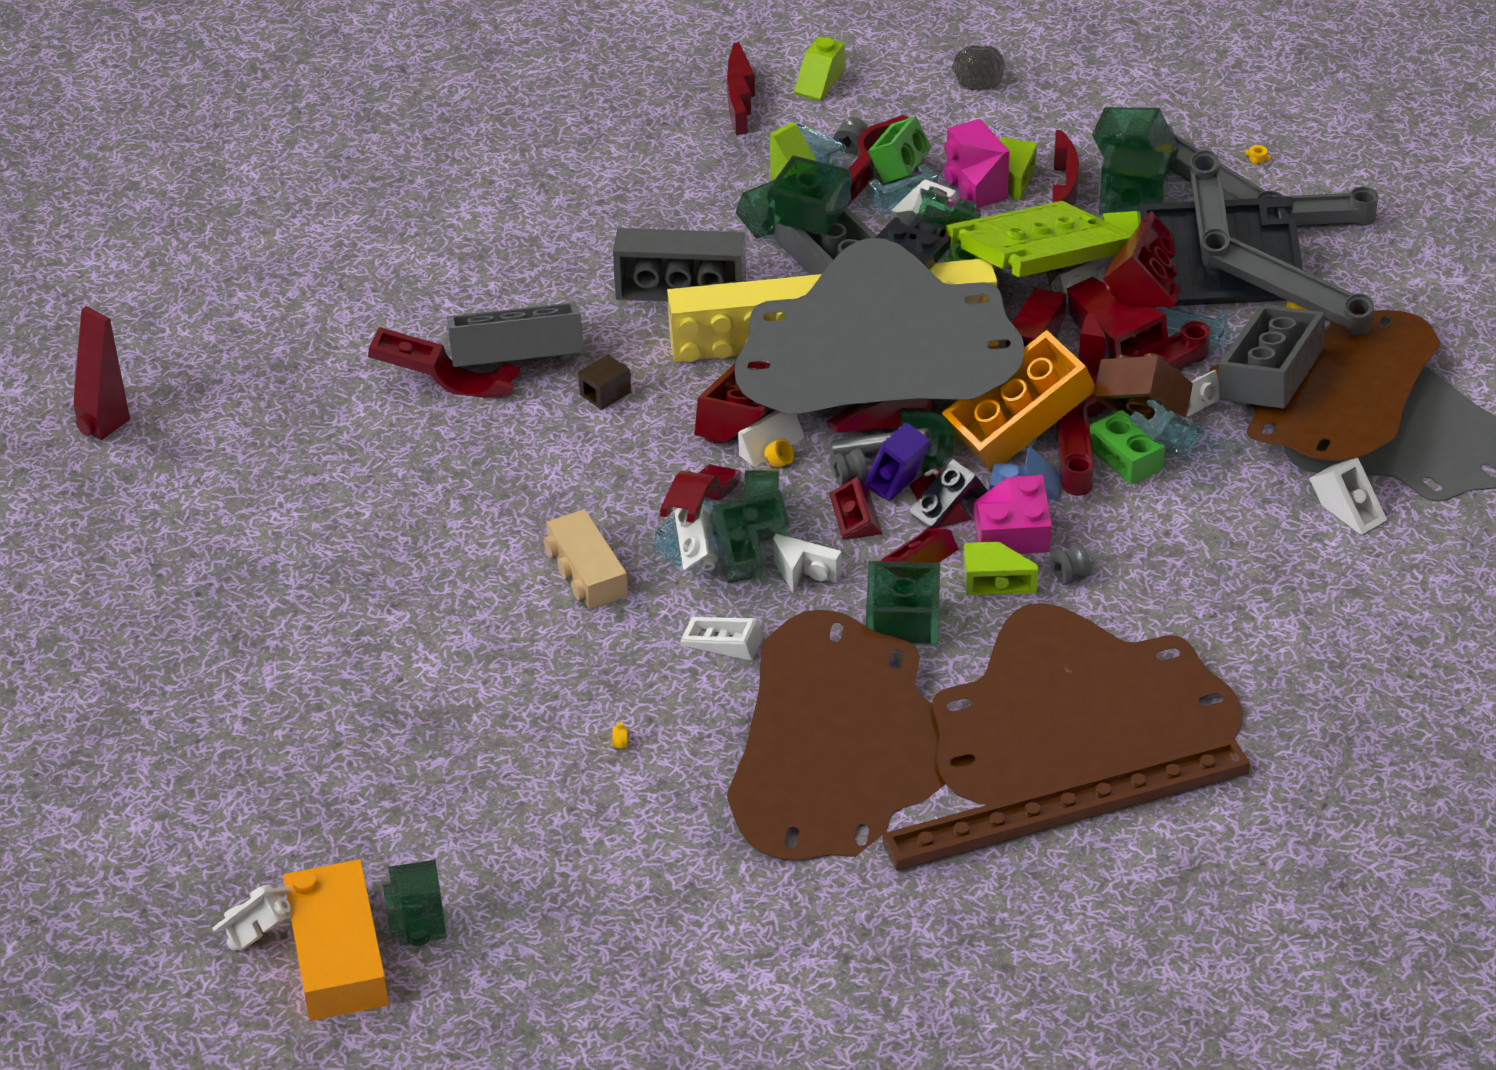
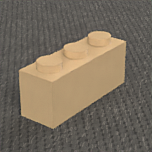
M585 509L546 522L547 537H544L546 552L549 557L556 556L559 572L564 579L570 578L573 594L578 601L583 599L590 610L628 597L627 573Z

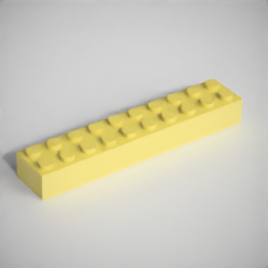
M983 259L935 263L930 269L935 277L943 283H947V281L955 284L986 282L997 287L993 265ZM822 274L667 289L669 335L674 362H694L702 359H725L739 356L748 340L751 313L758 304L765 301L795 299L804 296L811 290ZM983 295V303H984V302L988 301V296H987V295ZM783 312L768 313L764 315L763 319L765 321L784 320L786 314Z

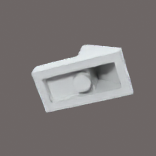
M775 534L773 538L774 562L792 592H794L803 575H808L817 581L826 580L837 583L842 574L840 550Z

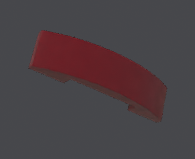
M1056 130L1054 170L1066 171L1065 185L1053 184L1052 203L1064 201L1074 206L1078 189V155L1069 137L1062 130Z

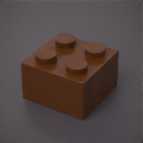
M1147 353L1144 354V357L1118 355L1115 359H1101L1093 397L1114 413L1123 410L1139 423L1186 421L1193 383L1185 378L1181 371L1165 362L1164 358L1158 354Z

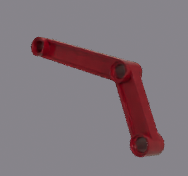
M1202 321L1185 322L1180 332L1168 337V344L1149 353L1162 356L1165 362L1178 370L1192 362L1202 361L1208 356L1210 327ZM1095 376V377L1092 378V380H1093V382H1094L1095 385H1096L1097 376ZM1094 392L1056 422L1062 487L1066 493L1074 496L1088 494L1093 487L1094 460L1092 457L1088 418L1107 408L1093 397Z

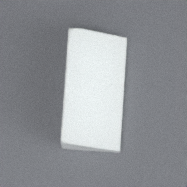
M776 410L739 431V456L752 466H757L768 459L764 457V451L771 442L783 438L790 445H793L805 438L797 414H787Z

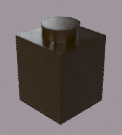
M609 354L578 372L580 395L600 410L631 393L630 369Z

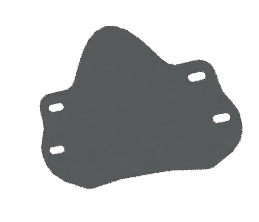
M867 238L845 248L828 265L806 295L795 299L765 301L753 309L750 316L748 340L735 363V378L742 393L751 400L787 414H802L849 404L906 399L969 400L1000 386L1019 370L1024 358V343L1022 336L1006 316L1002 296L996 286L986 282L954 285L943 283L919 259L901 245L887 239ZM972 295L988 296V301L984 303L969 304L965 299L967 296ZM783 312L786 314L784 320L765 321L763 319L764 315L768 313ZM1008 340L1011 343L1008 348L990 349L987 346L990 341ZM755 361L770 362V367L767 369L750 370L747 366L750 362Z
M1424 366L1403 407L1397 436L1371 453L1357 458L1366 476L1383 475L1395 477L1403 481L1423 498L1432 501L1447 500L1470 490L1496 488V478L1491 477L1481 469V465L1487 464L1496 470V416L1476 405L1427 366ZM1321 440L1316 450L1326 451L1330 440ZM1284 446L1285 454L1293 464L1315 473H1319L1334 464L1347 461L1316 459ZM1426 477L1432 478L1441 485L1442 490L1435 491L1423 482V479Z

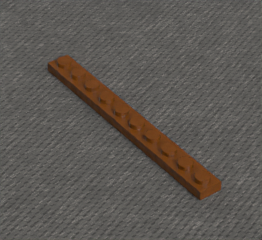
M1230 738L883 833V846L896 871L1246 775L1249 774L1250 762L1235 738Z

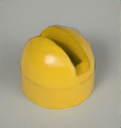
M780 438L767 445L764 457L768 458L770 466L774 468L784 467L793 462L794 451L787 440Z

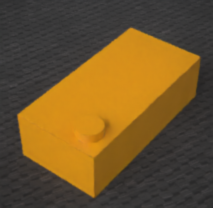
M1046 330L1024 347L1023 362L1019 370L1008 381L977 398L957 400L942 414L952 433L992 471L994 463L1004 464L1090 396L1095 390V384L1087 367Z
M358 859L283 874L285 887L291 888V891L286 895L291 906L290 917L309 1021L389 1005L385 976L361 860Z

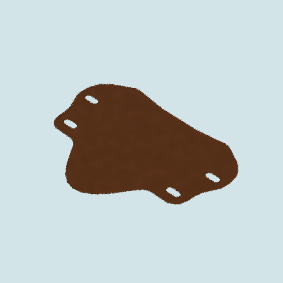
M1395 310L1374 311L1372 329L1367 334L1361 336L1352 335L1345 330L1344 326L1331 321L1328 329L1325 330V348L1286 407L1277 408L1249 404L1255 409V415L1247 428L1248 436L1256 441L1286 446L1308 457L1323 460L1354 459L1378 449L1397 436L1403 407L1422 368L1439 348L1440 341L1433 327L1420 316ZM1383 317L1392 318L1388 327L1382 328L1379 326ZM1219 364L1210 367V372L1216 370L1219 381ZM1267 423H1276V427L1271 434L1262 433ZM1321 440H1330L1326 451L1316 450Z
M1046 603L1028 604L1017 609L1005 621L997 636L984 676L974 682L942 689L935 695L932 702L940 734L936 763L942 779L957 795L984 805L1235 738L1242 726L1243 719L1241 704L1235 692L1205 667L1194 648L1184 638L1166 635L1140 642H1125L1090 620L1066 608ZM1174 648L1180 651V655L1175 658L1159 660L1156 657V654L1160 651ZM1220 694L1223 697L1220 703L1203 706L1199 703V698ZM968 699L972 702L970 707L961 710L951 711L947 708L948 703L957 700ZM964 755H973L975 757L974 763L960 767H954L950 763L951 759Z
M829 610L802 612L785 621L764 641L761 647L759 691L748 740L742 759L727 791V800L738 829L752 847L769 856L785 860H803L824 855L856 857L880 838L883 833L887 832L889 818L895 811L926 801L946 785L936 763L940 734L932 703L918 692L915 684L920 655L913 644L900 638L875 632L849 615ZM834 623H839L843 626L841 639L838 642L831 641L830 639L831 627ZM894 650H900L903 653L902 664L898 669L890 666L891 654ZM964 755L951 759L950 763L954 767L972 764L975 761V757L973 755ZM861 824L869 828L867 842L864 845H858L855 842L857 827ZM791 827L799 830L798 842L794 848H788L785 845L787 831Z

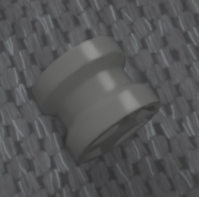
M855 117L845 119L833 137L835 148L838 151L856 155L858 153V139L861 133L868 129L867 124Z
M860 448L853 449L846 455L841 453L832 454V472L839 486L844 485L857 476L862 482L866 481L868 469L864 454Z
M1072 544L1065 551L1061 549L1051 551L1050 566L1052 572L1062 584L1071 582L1073 577L1084 578L1091 574L1090 558L1082 544Z

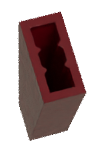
M1094 277L1085 279L1067 288L1070 316L1079 328L1082 329L1086 315L1088 313L1094 314L1105 334V357L1107 359H1115L1118 355L1141 357L1169 343L1165 313L1151 306L1124 303L1119 297H1114L1110 294L1104 282Z
M1034 288L1012 322L1022 336L1024 347L1046 330L1057 338L1065 318L1066 293ZM1006 340V348H1008L1011 343Z

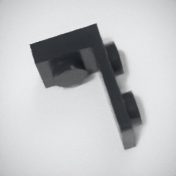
M952 459L909 511L928 527L936 528L961 498L968 501L970 497H973L977 500L988 490L974 473Z

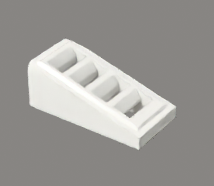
M691 617L680 643L682 646L752 661L763 639V634L758 620L755 618ZM701 629H706L704 636H698ZM715 632H719L717 637L714 636Z

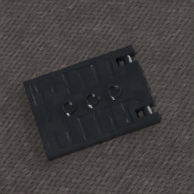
M1292 197L1224 200L1228 231L1231 238L1303 270L1295 217L1288 216V214L1292 213L1293 209ZM1194 201L1138 205L1137 216L1139 225L1145 216L1152 211L1173 234L1175 256L1171 259V262L1178 271V275L1173 278V282L1180 286V294L1174 306L1287 301L1221 269H1209L1203 264ZM1268 215H1275L1276 218H1268Z

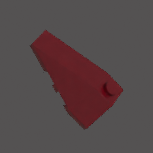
M1152 211L1145 216L1109 265L1103 280L1110 294L1114 297H1119L1124 303L1171 308L1176 304L1180 294V286L1173 282V278L1178 275L1177 268L1171 262V259L1175 256L1173 234Z
M86 306L81 309L73 405L76 414V425L80 432L86 436L91 434L103 440L129 421L130 415L111 320Z
M755 361L750 362L747 367L748 369L756 368L750 370L767 369L770 367V363ZM735 364L706 389L697 400L694 435L705 437V440L711 443L727 442L737 435L739 431L761 418L770 409L754 402L742 393L735 378Z

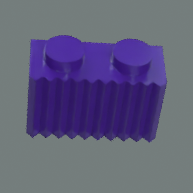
M903 423L902 427H899L898 430H895L894 434L890 435V438L883 441L867 476L865 485L878 496L891 501L916 477L917 470L920 469L919 466L929 449L928 446L931 445L930 440L910 424Z

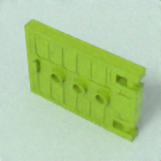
M1058 201L946 225L945 235L951 236V244L961 242V249L1001 269L1012 267L1013 275L1023 277L1116 256L1129 240L1132 233L1064 201Z

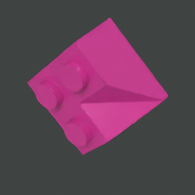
M981 119L947 128V142L944 145L947 155L944 176L949 185L953 184L958 189L961 199L968 201L975 209L1008 199L1010 151Z
M1043 475L1007 477L972 502L978 542H1000L1019 554L1050 552L1052 524Z

